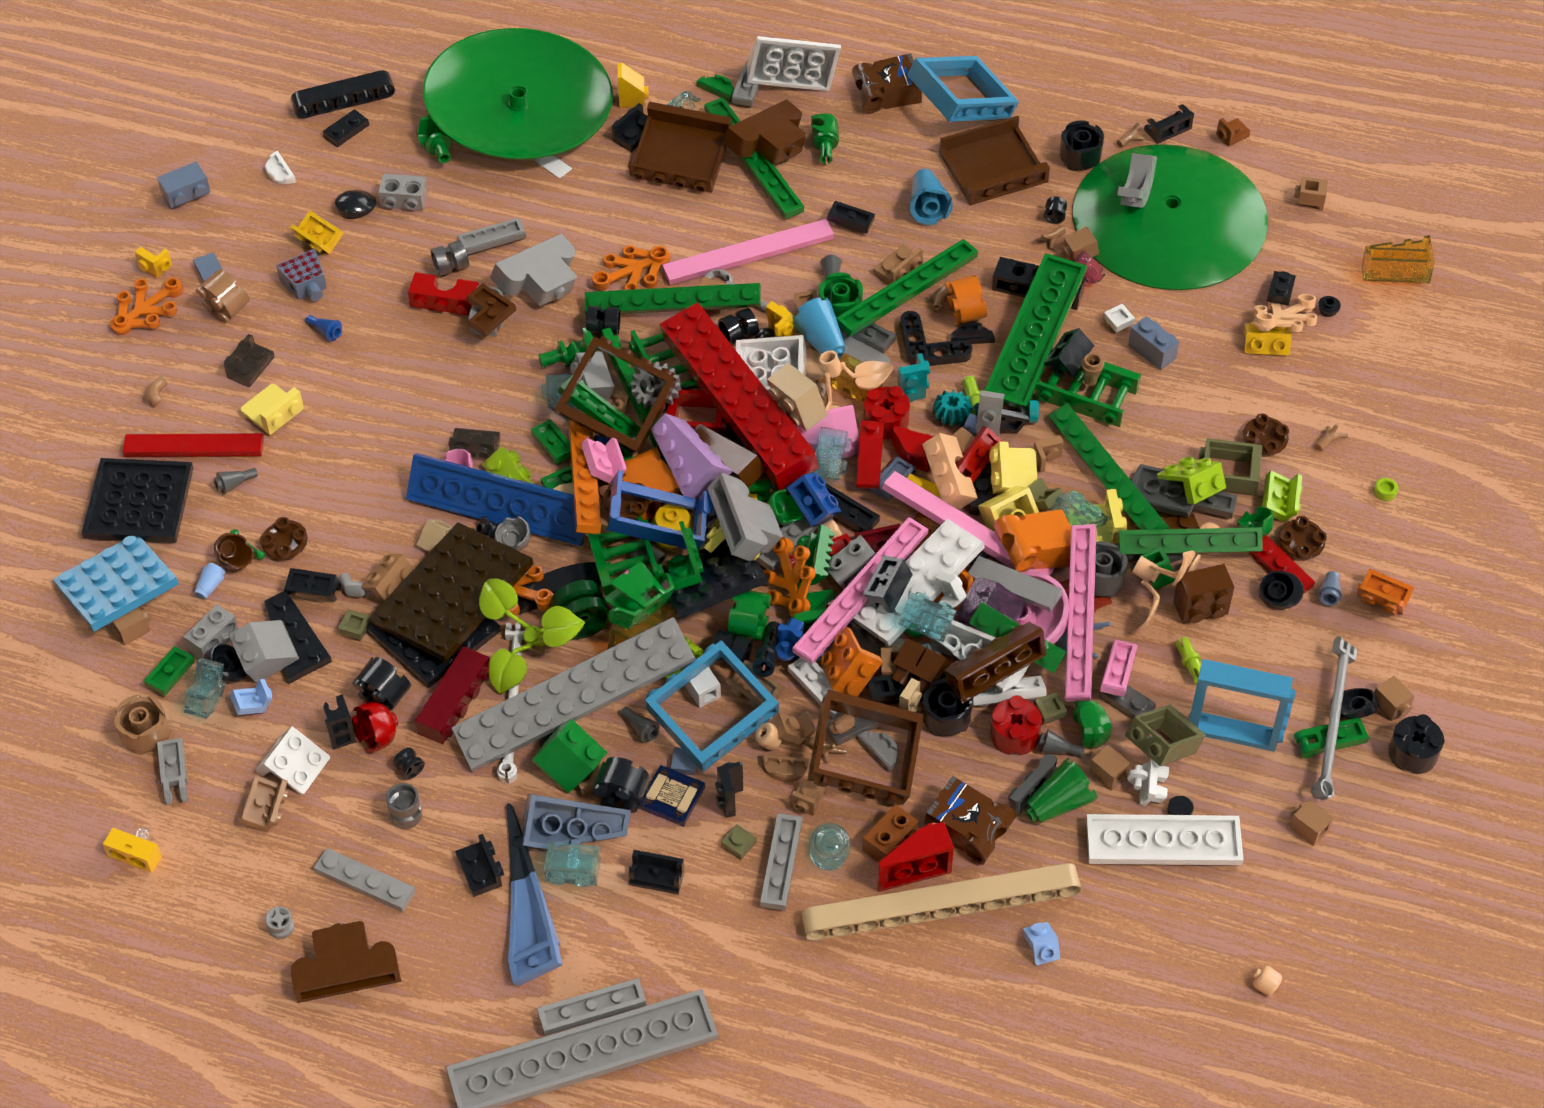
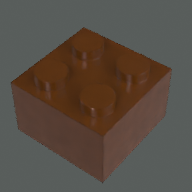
M1225 564L1186 572L1177 583L1173 602L1183 624L1198 623L1213 617L1220 618L1229 613L1234 584Z

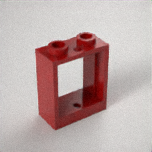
M681 389L678 391L679 398H672L673 405L668 404L667 414L678 417L679 406L715 407L702 390ZM718 410L716 413V423L686 421L693 429L701 424L721 436L722 433L727 431V422Z

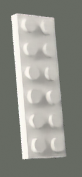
M947 519L906 561L913 575L894 612H886L881 604H879L878 609H875L868 601L856 614L853 621L890 646L942 592L935 577L941 571L958 576L985 548L984 542Z
M1087 814L1086 816L1089 864L1242 865L1244 861L1239 816Z

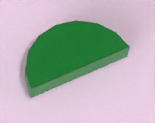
M715 74V77L705 78L703 76L696 81L697 87L720 98L723 97L729 102L732 101L734 88L731 80L725 76Z

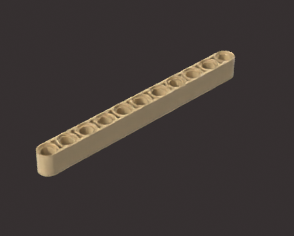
M1067 863L813 906L805 909L801 915L806 938L816 941L1067 898L1079 894L1082 888L1075 865Z

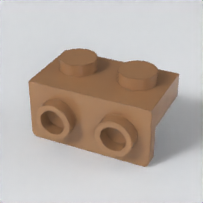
M387 554L380 560L377 568L368 574L366 581L361 587L364 591H372L382 604L414 568L403 554Z
M745 660L743 664L778 700L785 687L770 676H758L753 671V664ZM737 673L732 679L726 678L725 681L731 685L729 690L738 697L744 694L749 698L747 703L756 709L764 703Z
M255 775L252 779L239 823L267 833L273 825L277 826L282 815V811H279L280 804H284L289 790L285 789L288 780L282 779L278 784Z

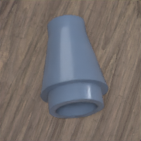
M1335 571L1326 573L1325 579L1318 591L1320 602L1326 606H1335L1342 599L1340 575Z

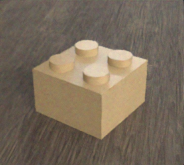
M787 363L767 378L771 396L796 427L800 426L805 431H808L828 415L817 385L790 363Z

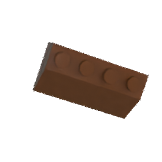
M1031 622L1016 626L1007 635L995 638L986 647L971 652L967 658L950 664L944 670L947 683L963 704L1046 656L1044 631L1041 627Z

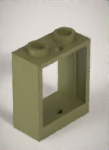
M1206 438L1205 447H1200L1199 460L1211 457L1249 462L1248 477L1224 474L1226 489L1222 491L1256 496L1260 479L1262 445Z
M1170 704L1134 716L1125 736L1156 764L1163 766L1196 754L1206 734ZM1160 729L1175 743H1167L1155 730Z

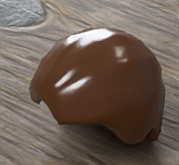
M222 534L214 543L216 560L222 567L229 570L245 568L248 564H251L255 555L254 549L248 545L246 538L239 534Z

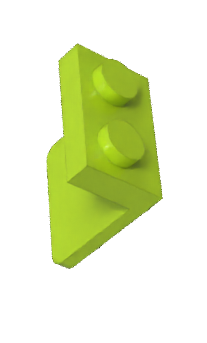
M1184 457L1180 459L1179 463L1165 466L1163 471L1157 473L1158 479L1183 481L1188 504H1196L1226 489L1221 462L1211 461L1210 458L1197 460L1194 457Z

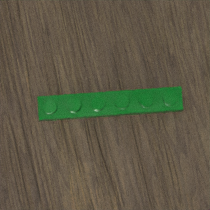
M1262 527L1119 530L1118 547L1122 554H1146L1160 547H1163L1166 554L1183 553L1191 550L1196 553L1263 551Z

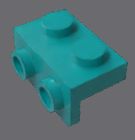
M922 353L917 354L916 364L898 368V386L903 389L910 402L926 398V389L929 388L927 374H930V366L928 361H924Z

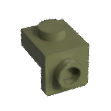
M1042 478L1036 479L1028 486L1038 510L1054 509L1060 504L1059 500L1065 496L1061 488L1048 489Z

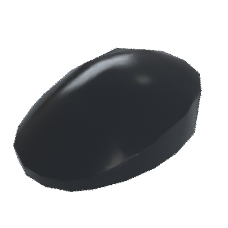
M349 190L337 196L335 205L340 215L344 218L355 219L369 214L376 206V198L366 191Z
M1273 571L1264 576L1259 585L1258 592L1262 601L1268 606L1277 609H1288L1296 606L1301 601L1304 588L1299 578L1294 574L1285 571Z
M217 644L204 655L203 661L206 669L217 678L233 682L240 681L248 675L243 669L235 648L228 644Z
M1367 688L1345 690L1340 716L1354 719L1364 718L1375 713L1379 708V702L1373 690Z

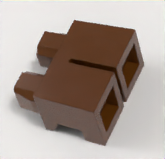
M906 637L893 663L896 669L892 680L905 687L910 676L916 678L917 681H920V692L923 696L929 685L939 680L943 672H945L944 670L951 663L946 657Z

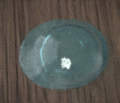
M824 823L813 831L810 839V856L816 866L823 870L831 871L840 868L844 864L850 847L848 833L842 826L835 823Z

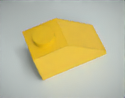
M618 63L620 108H633L638 103L645 107V99H649V87L644 86V77L625 64Z

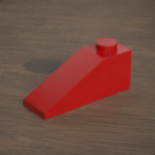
M861 421L856 483L858 488L880 489L884 422Z

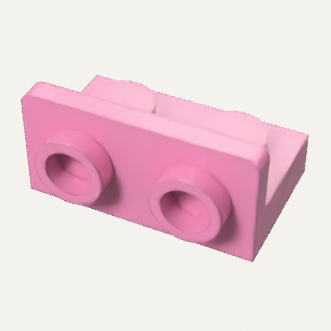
M586 438L581 443L592 476L610 483L618 470H622L624 474L627 468L617 439L611 438L605 446L601 442H595L589 438Z

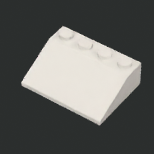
M757 36L750 50L747 62V83L830 91L841 45Z
M803 335L736 340V351L768 392L770 386L767 378L787 363H790L806 376L807 351Z

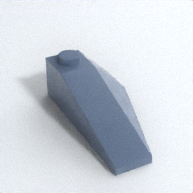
M528 793L523 818L522 845L553 849L561 846L627 836L631 810Z

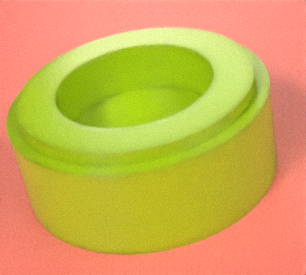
M1381 478L1375 484L1374 494L1382 501H1391L1397 496L1398 484L1393 479Z

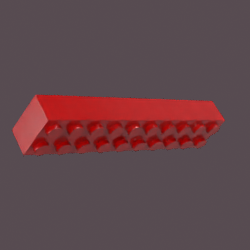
M698 302L659 324L666 344L747 450L759 457L766 469V475L778 490L784 489L802 475L809 474L819 468L816 452Z

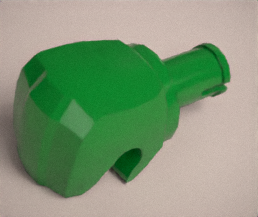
M829 113L815 114L811 116L812 135L814 136L813 145L819 150V161L826 164L827 157L829 164L833 161L832 150L838 146L839 142L838 120Z
M429 115L421 118L417 133L420 145L430 154L437 155L440 163L449 162L451 154L448 150L451 146V139L435 125Z
M584 327L582 328V340L576 343L573 341L568 347H565L562 340L558 341L557 349L538 354L542 368L558 362L564 363L565 367L570 366L575 359L576 353L586 352L593 339V335Z
M1073 701L1076 708L1072 713V717L1076 723H1079L1082 731L1081 746L1089 749L1101 747L1109 740L1112 730V723L1106 711L1096 701Z

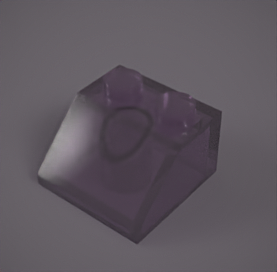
M977 576L967 593V598L962 602L955 616L959 623L981 631L969 623L981 602L1016 622L1026 606V602L1000 583Z

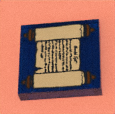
M660 765L646 789L638 808L684 827L706 784Z

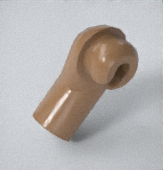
M945 284L934 293L932 309L935 311H941L944 299L950 296L947 294Z
M843 713L842 716L829 724L830 732L832 734H843L852 729L855 725V716Z

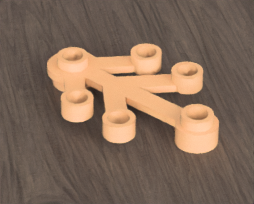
M1301 294L1298 296L1296 305L1284 310L1281 309V304L1268 302V307L1257 305L1254 307L1253 315L1256 318L1253 320V325L1260 331H1270L1274 327H1289V330L1292 332L1303 331V324L1307 326L1317 324V315L1308 313L1312 312V309L1315 308L1316 297L1310 294ZM1301 311V312H1305L1306 314H1295V313H1298V312Z

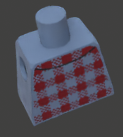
M315 249L276 265L279 280L297 299L309 296L312 301H317L322 298V290H325L327 286Z

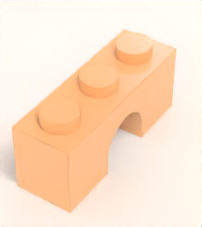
M939 433L922 444L941 500L957 509H961L976 500L978 497L971 478L962 475L955 462L963 458L957 438Z

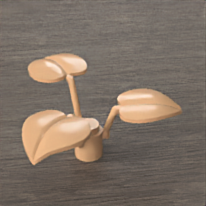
M810 348L806 350V377L816 378L818 381L824 377L826 378L828 403L825 405L826 411L839 408V406L832 405L830 378L838 377L842 369L851 378H856L855 383L857 387L866 390L879 387L893 370V365L890 363L866 361L857 365L855 373H853L846 367L845 362L839 361L835 351H826L821 354L817 350Z
M1192 550L1183 552L1181 569L1176 572L1158 567V565L1148 559L1140 557L1132 573L1143 579L1141 584L1148 588L1153 594L1154 599L1146 621L1139 628L1132 631L1131 634L1135 635L1142 631L1151 622L1158 608L1160 596L1149 584V581L1154 583L1159 573L1175 578L1172 584L1174 587L1184 576L1187 568V572L1196 569L1201 557L1199 554L1195 556L1196 552Z

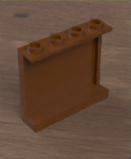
M649 101L647 106L648 117L633 163L629 162L628 164L630 176L638 180L646 179L658 184L665 183L675 185L678 188H690L698 192L712 193L727 148L724 141L728 127L732 126L731 117Z
M1019 116L1006 118L940 138L939 153L969 205L1048 183L1050 167L1047 162L1040 163L1019 129Z

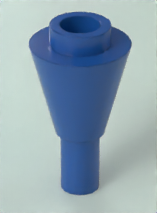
M307 315L305 318L306 323L314 326L329 341H335L342 334V324L339 320L318 319L311 315Z

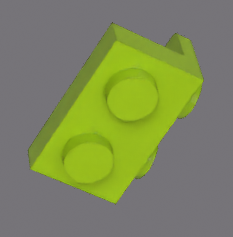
M501 446L482 463L486 472L534 484L530 478L532 474L525 466L521 465L519 462L521 457L513 449L509 451Z
M1273 471L1266 474L1262 507L1271 509L1274 518L1287 522L1299 513L1301 508L1299 503L1300 494L1303 489L1301 485L1302 475L1297 474L1290 480Z

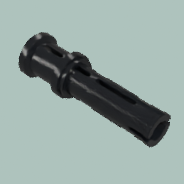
M776 621L767 624L762 646L757 649L756 659L753 663L754 673L761 677H768L773 674L775 669L774 663L778 658L775 647L778 644L777 629L780 624Z

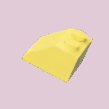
M1015 486L978 505L986 527L995 533L997 532L994 528V523L1001 516L1016 515L1021 518L1026 514L1039 513L1030 488Z

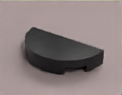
M968 322L961 324L959 328L952 332L951 341L965 340L970 344L995 343V336L992 330L989 331L981 323Z

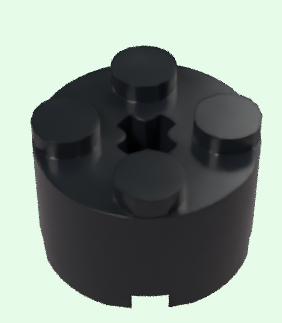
M1084 120L1074 121L1066 126V129L1061 133L1059 155L1069 170L1089 169L1100 163L1104 143L1102 129L1096 124L1095 127L1089 125V122Z
M372 657L352 683L355 688L360 690L358 696L366 703L371 701L381 703L390 711L396 707L411 687L410 681L404 674L400 678L396 673L397 668L380 657Z
M946 678L934 681L923 695L922 714H924V724L934 736H953L966 731L971 721L973 698L962 704L947 683Z
M1425 714L1402 719L1395 726L1390 741L1389 757L1399 769L1412 771V774H1423L1432 770L1439 759L1445 742L1443 732Z
M609 757L605 763L604 761L602 762L592 791L601 801L600 805L631 810V813H635L641 804L650 779L649 773L642 766L639 769L631 766L633 763L631 760Z

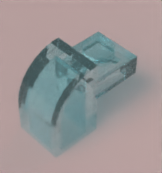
M200 658L197 661L195 683L186 690L184 713L207 719L215 711L225 689L226 682L222 681L224 664L205 658Z

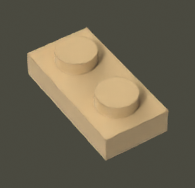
M913 678L910 679L900 695L899 708L920 713L921 706H919V701L922 696L920 681Z

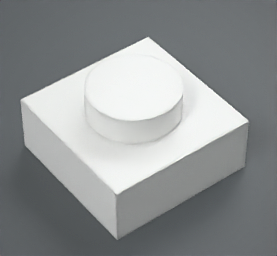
M1123 304L1104 312V320L1116 333L1135 323V317Z

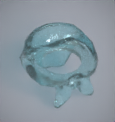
M684 91L673 98L667 105L684 108L682 104L687 102L694 109L695 105L692 100L700 102L701 99L690 91Z

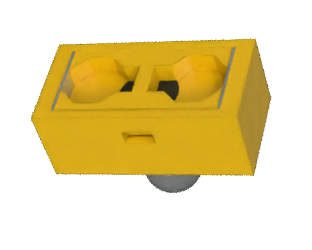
M145 826L138 827L133 835L112 828L103 842L107 857L150 873L154 871L162 858L158 845L148 841L150 830Z

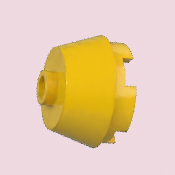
M666 504L658 509L650 524L681 531L679 522L684 521L685 528L691 527L693 532L694 519L686 508ZM656 542L658 547L667 551L679 548Z

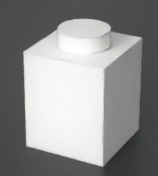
M709 667L685 685L699 708L721 698L720 683Z

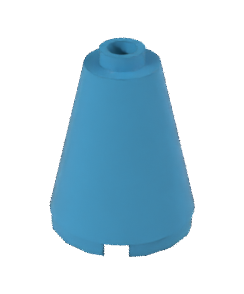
M918 170L914 174L909 204L911 215L918 223L924 225H934L941 219L945 220L951 213L953 206L950 194L931 170Z
M820 297L801 305L798 308L799 313L797 316L792 315L794 329L803 335L819 353L835 351L838 358H842L846 346L832 304L828 298H825V300H821Z

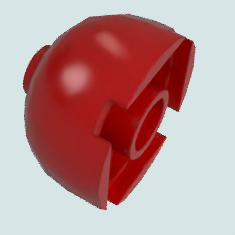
M376 702L364 703L353 708V711H356V716L352 717L354 732L359 742L364 739L369 748L364 749L366 752L374 753L380 751L393 742L396 735V726H398V719L395 713L391 712L385 705Z

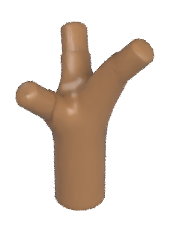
M1137 122L1133 129L1117 140L1119 147H1123L1132 140H1144L1143 136L1136 134L1141 125L1140 122Z
M1059 226L1048 234H1041V237L1036 238V241H1049V249L1053 250L1055 240L1065 234L1066 229L1064 226Z
M1337 424L1332 429L1330 426H1327L1326 434L1315 444L1317 450L1322 451L1333 440L1348 437V433H1335L1338 428Z
M811 735L808 738L807 744L809 746H814L815 737ZM824 742L822 755L824 756L825 763L830 762L828 753L846 754L847 750L837 748L835 744Z

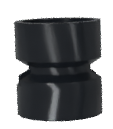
M588 306L586 329L592 335H600L603 329L610 327L613 334L619 336L621 322L620 307H607L603 310L601 306Z
M749 308L736 312L735 316L728 315L718 320L720 331L731 345L736 344V340H742L743 337L748 339L755 336L756 331L759 330L756 317Z
M723 630L717 631L712 644L716 645L722 640L742 663L745 660H749L753 645L752 639L743 636L734 638L733 633ZM720 657L718 660H716L720 663L726 662L723 657Z

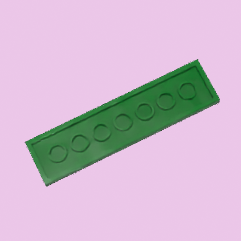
M1044 254L984 391L1004 394L1003 404L1017 408V405H1021L1025 411L1027 410L1029 400L1032 399L1036 390V383L1040 380L1046 365L1044 362L1054 348L1086 274V265L1051 254Z

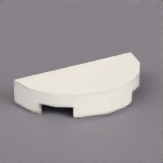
M279 152L272 153L269 156L270 159L265 164L268 177L278 184L296 183L295 176Z

